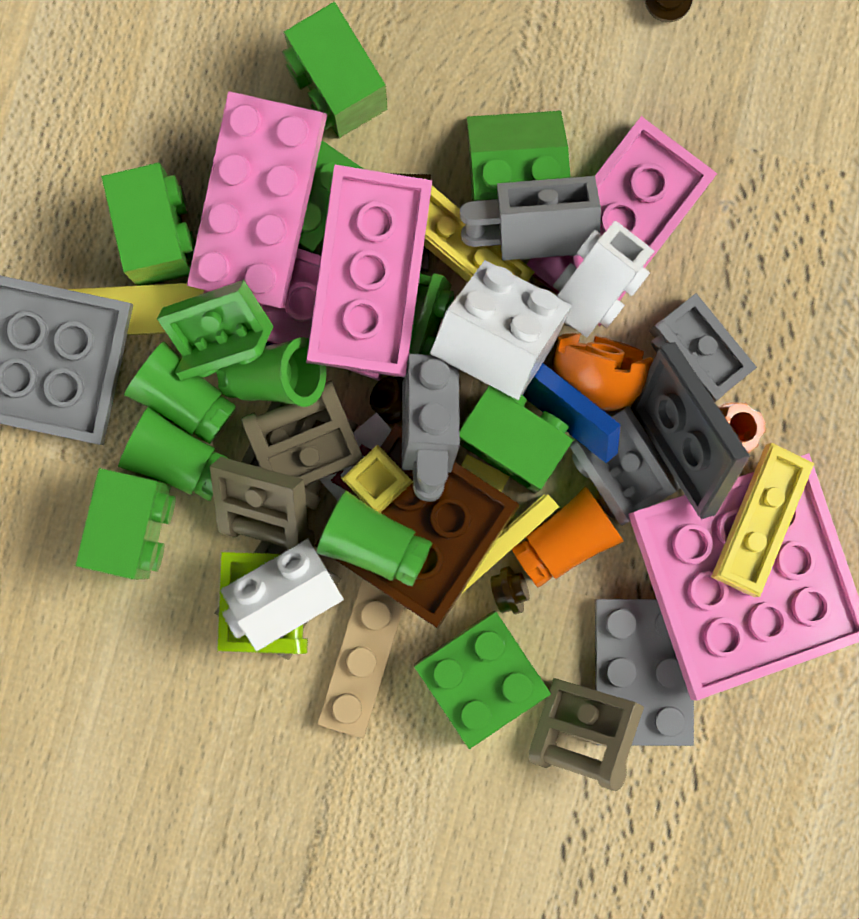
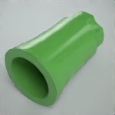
M300 337L280 344L267 345L264 347V352L256 360L248 364H240L238 362L222 367L216 374L219 390L229 398H239L244 401L283 402L307 407L313 405L323 393L327 375L326 366L306 363L309 338Z
M163 341L134 376L124 396L150 407L190 435L195 433L210 444L233 414L236 406L224 397H221L222 392L202 377L195 376L181 381L175 373L181 358Z
M148 407L136 425L123 451L118 467L146 475L189 495L195 492L200 497L211 501L213 489L210 465L220 457H228L214 452V447L181 430Z
M346 490L326 525L316 553L364 568L391 581L396 577L397 580L413 586L427 558L432 542L415 536V530L395 522L374 510Z

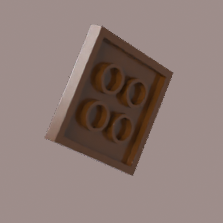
M396 423L381 445V448L402 470V427ZM454 461L452 471L448 472L442 495L437 500L423 501L418 498L414 493L412 482L381 512V514L395 522L415 530V536L432 542L427 558L413 586L397 580L396 577L391 581L364 568L345 561L334 560L434 627L439 628L520 505ZM402 470L413 481V470ZM353 490L350 491L352 495L361 500ZM322 535L314 545L316 548H318Z

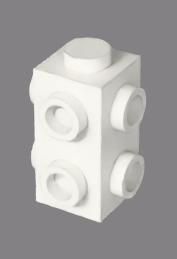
M616 220L603 235L594 230L577 252L584 259L578 268L570 263L553 285L560 292L557 298L572 305L564 323L576 329L586 338L599 323L608 328L625 306L618 300L620 295L626 291L629 295L633 296L650 274L643 266L655 250Z
M308 539L221 589L230 607L222 612L226 622L237 639L246 634L256 651L343 601L331 576Z

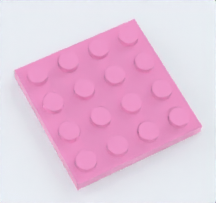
M809 453L800 456L812 462ZM814 466L760 597L754 598L711 577L754 472L737 478L715 516L701 519L685 495L628 514L691 700L697 701L859 642V596Z

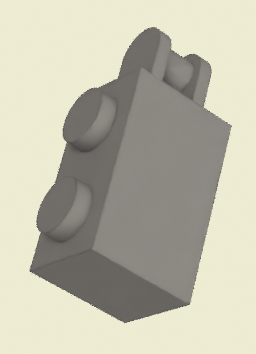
M595 176L497 183L498 199L472 201L460 208V219L465 223L461 230L463 243L472 247L501 245L502 260H527L566 255L577 256V252L592 232L596 230L600 233L601 205Z
M409 354L406 375L402 382V470H413V490L418 498L423 501H435L442 495L448 472L452 471L460 446L459 369L433 355Z

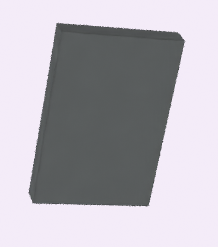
M675 342L660 346L649 368L642 393L632 403L631 410L697 515L701 519H705L717 514L749 460L750 455Z

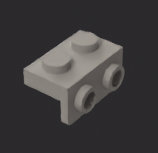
M697 293L649 331L654 337L651 345L656 353L661 345L673 342L677 344L714 402L719 400L727 391L757 368Z
M630 407L623 409L612 417L620 423L621 427L618 454L609 462L605 463L577 440L573 441L570 445L574 452L572 458L575 466L583 476L590 477L600 493L599 501L602 508L611 518H616L621 526L630 522L629 513L653 506L680 489L679 484Z

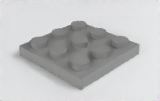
M0 276V424L104 445L133 304Z

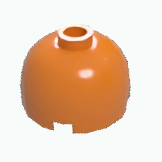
M567 333L558 337L553 359V371L603 411L621 410L631 405L642 393L649 368L653 362L651 357L643 359L644 352L622 342L595 336L594 342H588L587 344L579 343L581 334Z

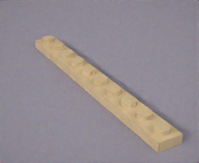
M457 273L450 290L454 291V300L468 283ZM460 369L459 425L474 379L473 376ZM363 578L317 724L362 739L365 737L404 609L403 605Z

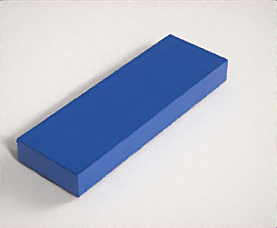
M542 363L522 396L540 411H546L569 426L566 432L605 463L609 462L618 454L620 423Z

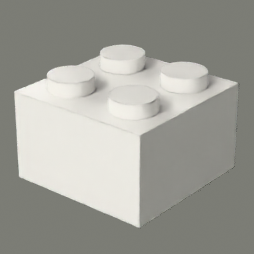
M484 260L447 309L430 354L519 400L552 350L572 305L557 298L552 292L540 289L513 275L508 269Z

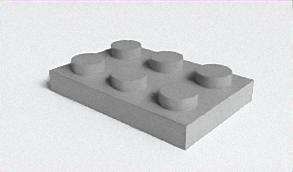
M595 599V690L644 706L631 746H694V700L690 699L657 599Z

